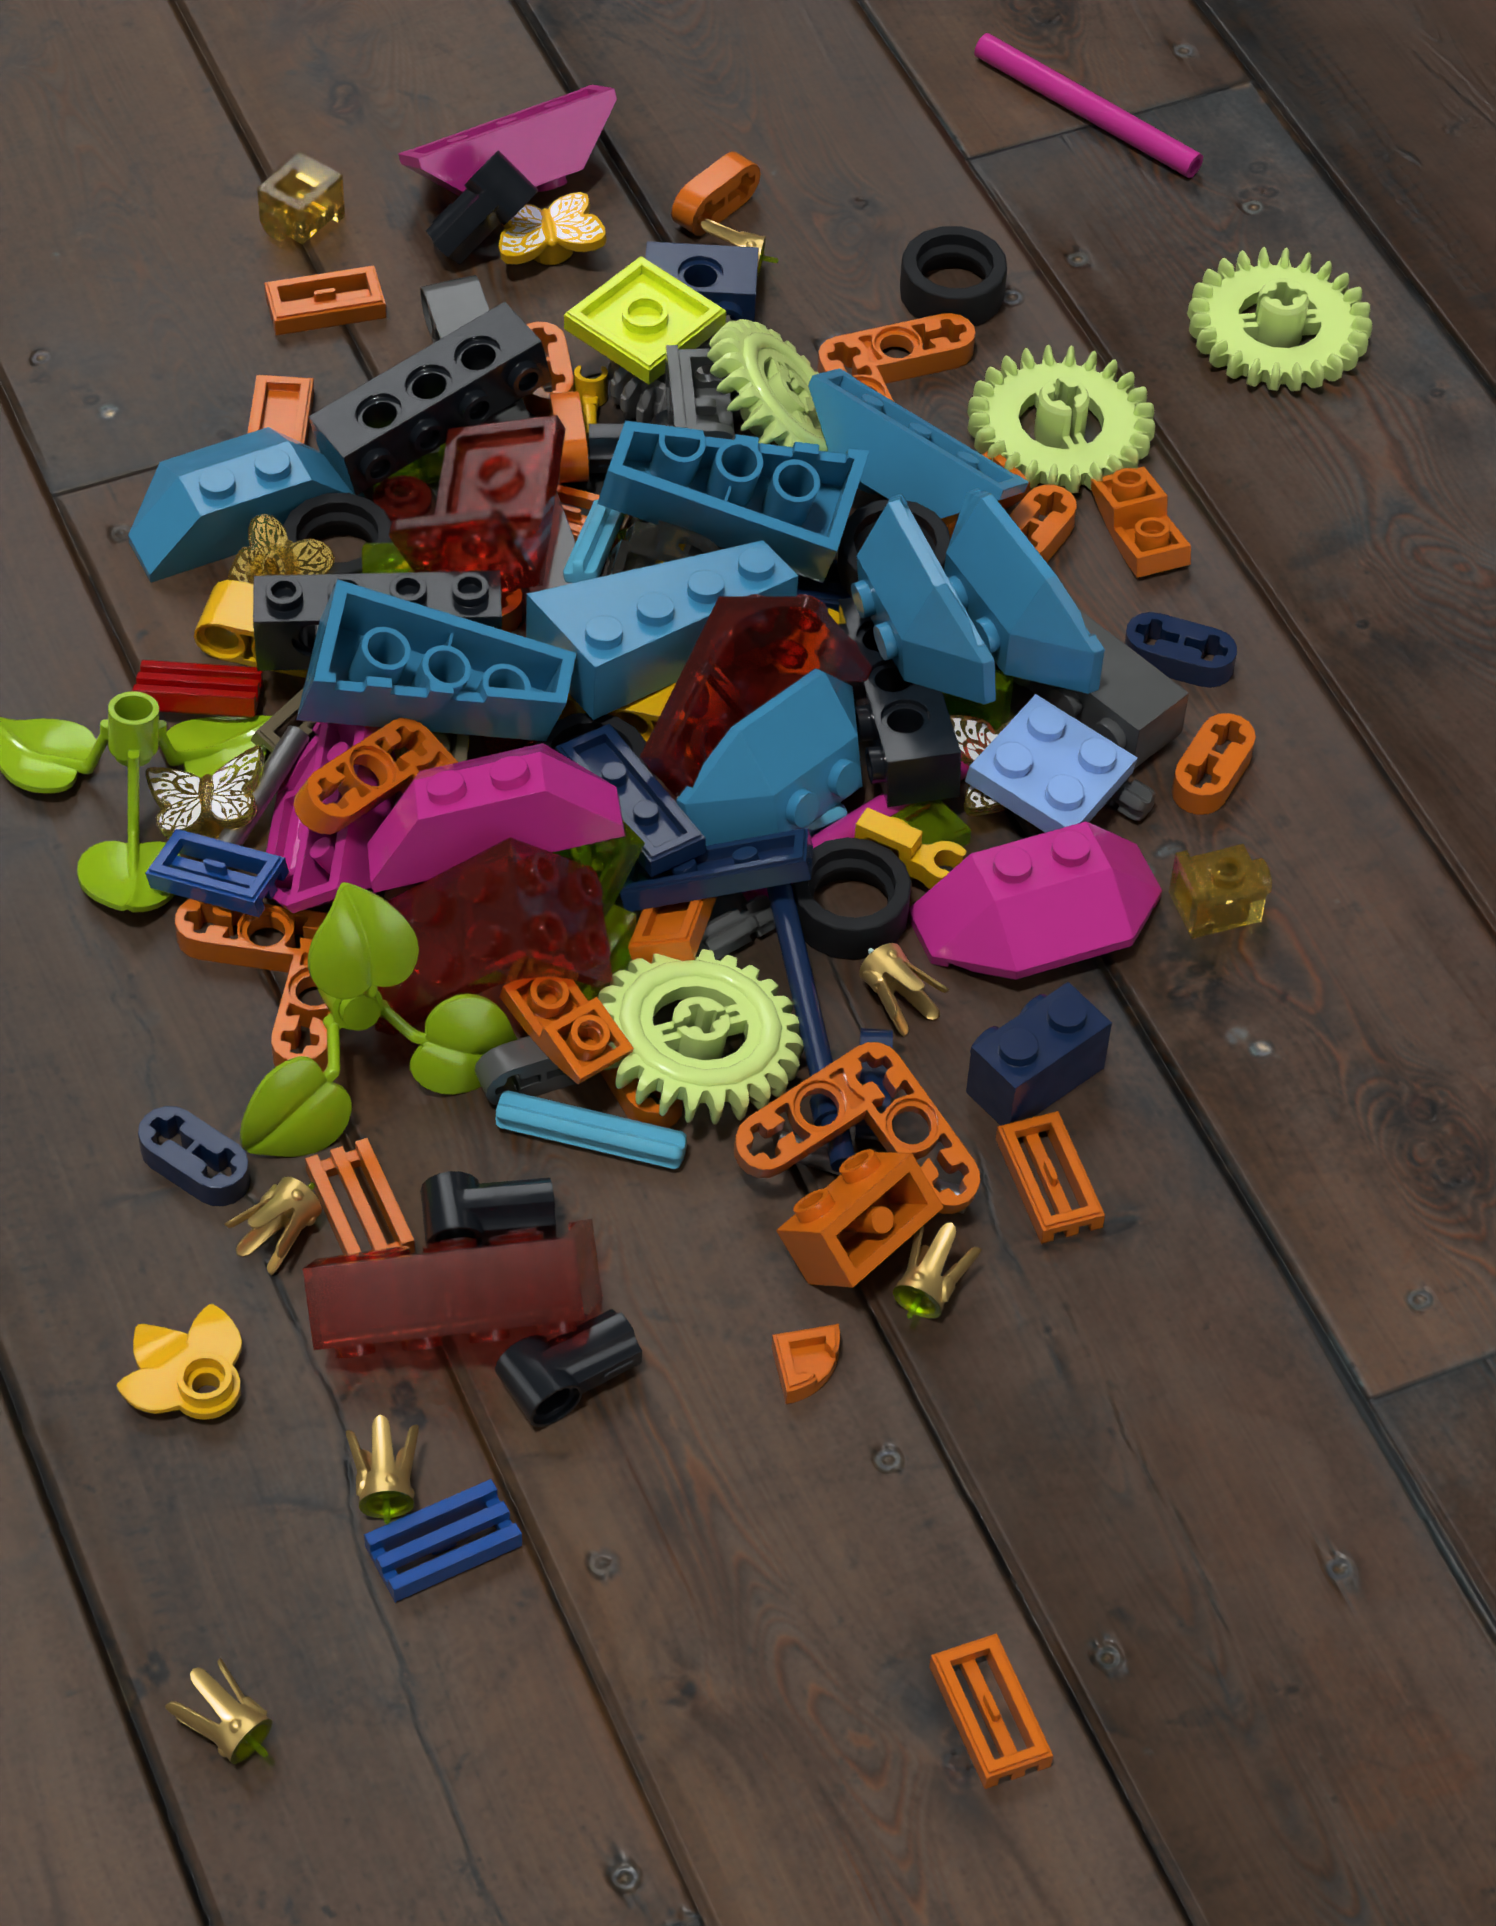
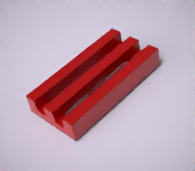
M142 660L140 672L137 674L136 684H134L132 691L143 692L152 696L159 705V712L252 718L255 717L263 688V671H257V667Z

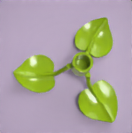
M129 691L116 695L109 702L108 719L100 722V734L97 740L93 733L85 726L67 720L45 718L14 720L0 717V771L7 780L23 790L35 793H59L70 789L74 785L78 773H93L108 744L109 751L115 756L117 762L128 767V843L104 841L88 848L78 861V882L82 890L90 898L115 910H129L131 912L151 911L168 903L175 894L150 888L145 874L166 842L154 841L139 844V768L150 762L160 746L169 765H184L185 773L190 774L186 776L199 778V784L214 786L213 775L226 769L229 771L231 768L235 769L232 772V777L221 787H226L233 783L238 784L242 781L247 782L249 779H244V777L241 778L243 780L232 781L244 775L252 776V779L263 767L268 749L264 745L258 748L251 741V738L255 731L272 716L196 718L178 723L167 731L166 721L159 720V705L157 701L146 693ZM258 750V757H253L240 767L236 765L237 761L243 756L253 754ZM248 756L243 758L242 761H246L248 759ZM237 758L233 765L224 767L225 765H227L228 763ZM256 762L255 770H250L237 776L242 767ZM227 773L220 778L218 786L227 780L229 776Z
M342 882L328 914L313 937L308 953L310 976L330 1011L323 1019V1024L327 1029V1067L323 1072L313 1059L298 1056L284 1061L270 1071L258 1085L248 1103L241 1123L240 1144L250 1154L299 1157L317 1153L330 1146L339 1138L348 1125L352 1111V1102L348 1092L343 1086L333 1082L340 1074L339 1030L341 1028L361 1031L373 1026L379 1017L384 1018L408 1040L420 1044L414 1052L409 1066L415 1080L433 1092L452 1095L480 1088L481 1085L474 1070L481 1056L499 1045L518 1039L504 1011L496 1003L480 995L460 994L439 1003L426 1019L425 1033L413 1028L392 1010L388 1002L382 999L378 987L398 985L412 974L419 954L416 934L404 916L382 897L359 886Z

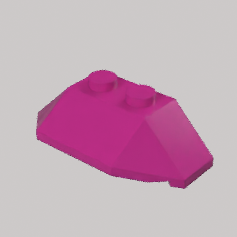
M592 84L434 142L398 153V156L403 166L460 196L467 189L464 186L466 182L499 150L538 189L537 192L552 190L567 183L566 175L584 169L617 100L615 89Z
M316 722L312 729L316 734L315 737L302 750L277 793L266 853L285 857L289 874L284 881H275L277 892L271 900L292 913L333 902L342 882L350 883L366 890L372 889L367 843L393 809L395 794L339 832L331 835L317 833L305 826L296 815L293 803L296 793L314 771L382 727ZM393 750L390 755L396 762L397 758ZM353 765L354 772L361 781L370 786H379L378 778L374 772L365 766ZM336 789L331 796L322 802L325 805L333 802L337 804L342 796L338 789Z
M544 743L419 771L367 843L370 881L373 892L376 893L625 836L617 787Z
M1085 821L971 853L909 908L908 919L931 964L948 967L951 963L973 972L1016 980L1132 946L1147 922L1153 908L1159 902L1162 889L1137 844Z

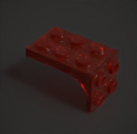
M558 415L448 429L435 514L397 519L392 521L390 525L389 537L413 572L500 570L501 592L507 593L520 588L543 586L566 431Z
M758 594L719 596L640 758L672 794L678 798L686 786L693 788L704 762L733 725L816 668L841 681L864 682L867 681L872 671V666L859 651L857 643L848 637L830 616L826 605L815 597L806 594H798L796 596H762Z
M510 837L388 900L387 902L404 916L414 930L418 940L419 954L412 974L404 982L390 987H378L382 999L386 1000L391 1009L406 1022L414 1026L425 1021L435 1006L446 999L460 994L477 995L497 985L515 980L558 977L579 981L594 987H601L612 980L611 948L607 939L602 905L603 890L597 873L588 865ZM379 1017L375 1023L376 1031L393 1036L400 1033L384 1018Z

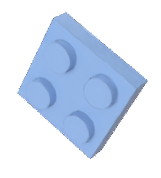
M1035 694L969 766L965 782L1046 833L1081 822H1090L1133 773L1137 757Z

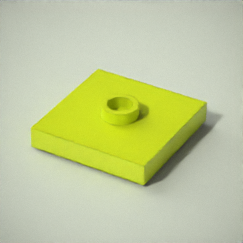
M642 256L564 314V329L648 385L665 373L666 345H678V349H696L726 324L725 309Z

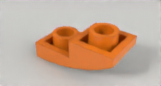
M1144 466L1117 470L1113 474L1103 476L1102 481L1091 479V490L1104 523L1120 554L1136 578L1191 565V545L1167 516L1168 496Z
M557 956L502 987L499 997L515 1019L551 1061L577 1084L582 1083L633 1052L634 1048L598 997L588 1001ZM611 1041L616 1046L615 1049L608 1045Z

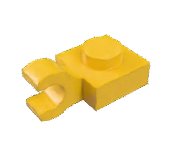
M868 807L855 825L854 838L871 840L890 849L905 864L911 881L915 878L924 883L929 889L949 873V871L941 869L939 866H950L954 869L966 858L967 851L961 845L951 841H939L928 845L922 844L923 831L911 827L902 819L886 816Z

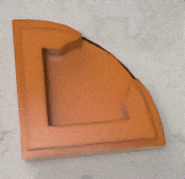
M839 1324L772 1335L771 1348L786 1404L795 1403L811 1396L823 1387L833 1374L839 1355Z

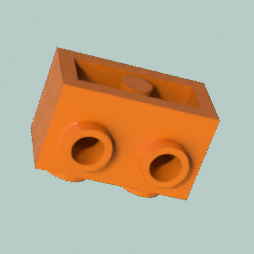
M872 1149L860 1151L841 1164L839 1167L841 1174L827 1187L807 1194L795 1204L793 1208L795 1214L776 1231L808 1284L853 1288L944 1208L912 1153L874 1152Z

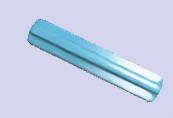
M594 500L563 570L565 582L576 583L600 577L626 514L597 504L598 500Z
M509 1090L502 1093L496 1107V1125L506 1130L671 1169H677L681 1166L686 1153L687 1135L683 1131Z

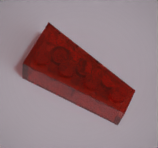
M592 1219L568 1222L569 1231L564 1236L544 1239L543 1231H537L536 1227L510 1230L508 1234L492 1237L489 1239L490 1246L477 1247L476 1239L462 1237L422 1246L423 1253L410 1255V1247L400 1246L317 1258L303 1268L313 1350L334 1348L335 1358H354L375 1353V1343L401 1341L402 1350L416 1351L443 1345L442 1336L468 1333L470 1343H488L509 1338V1328L536 1325V1332L539 1336L559 1335L576 1331L578 1329L577 1321L585 1320L602 1299Z

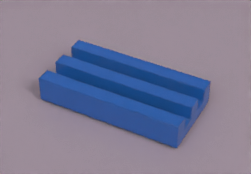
M176 829L145 874L150 888L260 917L265 909L263 898H273L277 892L275 881H284L289 874V869L285 857ZM178 853H180V854H183V855L195 857V858H198V859H202L203 862H199V861H195V860H192V859L180 857V856H177V855H178ZM226 866L258 874V876L255 877L227 869Z
M489 1479L364 1534L365 1548L394 1602H397L522 1546V1533L517 1524L511 1522L510 1511L504 1501L500 1502L497 1496V1488L492 1479ZM495 1526L497 1531L401 1574H398L395 1570L430 1553L436 1555L456 1546L458 1541L489 1527Z

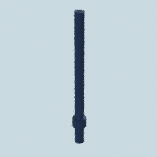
M790 883L767 887V892L795 1014L800 1024V1036L803 1040V1049L811 1077L831 1064L833 1059L794 892ZM814 1094L809 1101L814 1125L825 1126L832 1123L837 1117L835 1103L825 1095ZM849 1129L826 1144L830 1166L835 1172H839L841 1164L855 1154Z

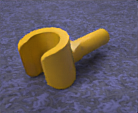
M578 365L574 370V391L579 392L586 439L589 442V424L597 423L599 406L605 404L608 399V370L605 366H601V376L589 379L581 375V365Z

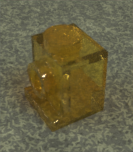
M301 152L257 188L261 225L270 237L278 241L290 237L303 245L329 221L333 219L339 222L345 217L343 175Z
M1244 844L1190 857L1187 850L1175 853L1168 892L1191 939L1261 922L1266 896L1272 891L1270 870L1263 858L1252 860Z

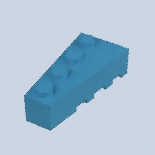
M625 421L597 504L724 549L764 540L796 574L823 583L837 553L869 451L848 448L846 454L819 451L818 444L795 442L793 447L758 443L759 437L736 434L734 440L706 437L703 430Z
M764 540L527 593L526 637L576 653L569 694L595 720L794 629L798 575Z
M337 579L320 618L296 720L384 727L395 719L407 718L422 723L431 732L546 741L567 703L576 653Z

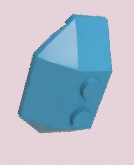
M839 368L812 375L808 387L828 451L846 454L848 448L869 451L858 489L870 494H881L887 499L902 493L906 501L917 502L934 511L940 519L960 513L966 493L976 488L993 494L997 501L1025 492L1029 483L1027 480L1017 474H1013L858 381L844 370Z
M267 427L159 462L128 534L129 544L149 581L152 583L258 548L259 546L261 547V543L265 545L259 536L261 523H268L269 531L268 541L261 528L262 539L267 541L268 544L273 543L270 535L271 523L274 526H278L276 539L279 541V526L282 527L290 512L307 499L326 493H354L320 451ZM363 492L358 495L361 497H365ZM268 517V520L263 522L261 518ZM271 518L274 519L278 524H273L271 522Z
M978 488L967 492L946 551L944 572L984 644H986L992 654L995 663L1005 675L1087 694L1099 690L1105 649L1097 636L1090 634L1085 627L1080 610L1058 576L993 494L981 491Z
M903 494L890 497L857 554L858 582L851 584V592L861 618L870 616L874 624L873 632L876 645L884 660L893 659L904 681L984 705L996 701L995 660L980 637L910 511Z
M815 668L729 729L704 762L693 788L686 786L676 800L679 807L705 836L706 846L806 828L863 786L853 686Z

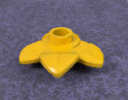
M209 1304L197 1315L188 1334L164 1327L138 1324L134 1332L133 1353L139 1370L122 1378L116 1385L117 1390L130 1405L144 1412L157 1414L180 1410L185 1415L195 1419L205 1420L220 1417L236 1405L241 1393L240 1377L234 1367L242 1350L240 1332L233 1320L214 1304ZM208 1385L217 1388L209 1393L196 1392L199 1388Z

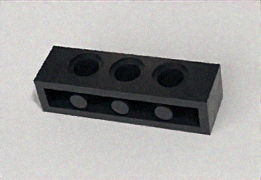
M503 302L308 416L320 453L327 458L355 495H359L426 454L432 453L441 445L473 426L481 424L490 416L512 403L532 394L552 379L542 341L506 302Z
M500 570L254 576L253 628L257 671L308 670L320 618L337 579L502 630Z
M853 598L839 599V624L830 626L831 648L835 661H845V665H842L841 668L842 681L853 686V696L857 702L855 714L858 741H868L870 746L866 747L865 750L870 783L881 784L887 807L960 797L961 750L943 693L904 681L893 659L884 660L876 645L873 632L874 624L870 616L861 618Z

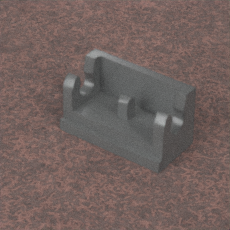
M666 345L665 397L668 425L703 430L706 437L734 440L735 432L732 411H727V407L731 403L730 393L723 394L716 390L720 382L726 377L717 378L711 373L701 374L696 371L701 366H712L714 364L707 357L710 349H678V345Z

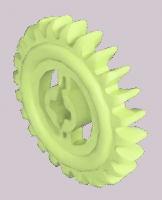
M1263 247L1259 252L1257 266L1255 267L1251 265L1249 257L1242 250L1238 255L1235 271L1233 264L1226 258H1222L1219 262L1217 272L1207 269L1202 283L1198 282L1194 286L1187 315L1190 319L1189 332L1197 339V349L1203 354H1210L1209 362L1214 367L1227 366V376L1233 379L1242 375L1246 376V384L1256 387L1260 382H1266L1268 390L1278 391L1281 384H1286L1290 391H1300L1302 383H1306L1311 388L1321 387L1324 378L1328 381H1336L1342 378L1343 371H1350L1357 366L1358 358L1367 352L1368 339L1372 332V321L1369 319L1370 304L1368 302H1361L1363 293L1361 287L1348 289V273L1339 275L1333 283L1329 282L1332 271L1331 261H1327L1320 268L1319 272L1313 274L1310 272V252L1305 255L1302 263L1297 268L1291 267L1289 249L1287 247L1283 250L1277 265L1270 263L1267 250ZM1257 303L1255 313L1242 314L1244 310ZM1302 335H1316L1309 342L1298 346L1302 340Z
M739 319L737 321H729L722 326L710 340L709 346L711 349L707 357L714 363L710 373L717 378L726 377L720 382L716 390L723 394L731 393L734 390L739 393V396L728 405L727 411L734 412L740 410L744 421L740 430L745 431L749 429L756 437H759L758 443L770 444L775 441L779 446L793 447L795 442L818 444L819 451H828L808 387L812 375L819 374V372H815L812 369L808 359L804 355L800 356L796 352L795 346L789 341L783 342L780 334L772 329H767L765 325L758 322Z
M1048 344L1044 349L1042 364L1037 365L1029 349L1025 348L1021 356L1020 370L1017 369L1016 363L1007 355L1002 360L1001 371L994 367H988L985 381L980 380L976 382L973 397L968 403V432L975 438L974 447L979 453L984 454L988 451L987 456L992 458V461L994 457L1001 454L1007 459L1004 468L1008 471L1014 467L1020 470L1025 475L1027 481L1030 482V488H1035L1039 483H1042L1044 485L1065 486L1069 492L1079 493L1080 485H1085L1091 490V479L1102 481L1103 476L1113 474L1117 470L1138 468L1139 460L1149 454L1150 441L1155 435V422L1153 421L1154 405L1146 402V387L1134 388L1135 376L1133 372L1124 374L1118 382H1115L1118 369L1116 359L1112 360L1099 373L1096 371L1097 353L1095 350L1090 353L1087 361L1082 366L1076 364L1074 346L1071 345L1068 348L1062 363H1056L1052 348ZM1033 405L1037 408L1034 427L1036 441L1022 429L1020 423V416ZM1088 409L1099 419L1102 428L1100 434L1089 443L1084 439Z
M702 949L699 957H695V960L681 961L660 954H653L652 964L642 958L634 959L629 962L628 971L619 970L612 974L610 986H606L599 992L598 999L634 1048L633 1052L627 1057L604 1070L614 1069L619 1066L615 1081L617 1089L630 1084L635 1078L639 1079L635 1095L637 1105L641 1104L653 1091L661 1092L659 1114L661 1116L667 1113L669 1107L676 1099H680L684 1103L685 1120L687 1123H690L699 1104L706 1103L709 1108L711 1121L715 1125L721 1118L724 1102H729L734 1115L741 1121L748 1109L749 1096L751 1103L760 1110L769 1104L771 1094L777 1098L783 1095L788 1081H792L798 1073L799 1059L803 1053L804 1046L803 1040L799 1036L800 1024L798 1017L791 1014L794 1005L788 997L784 995L777 996L779 985L772 979L757 980L760 972L759 969L753 965L740 969L736 967L737 958L731 955H726L719 961L715 960L712 950ZM676 1000H682L674 1008L670 1022L654 1026L653 1017L661 1007ZM744 1032L745 1042L736 1052L722 1058L727 1037ZM612 1041L608 1044L611 1048H616Z

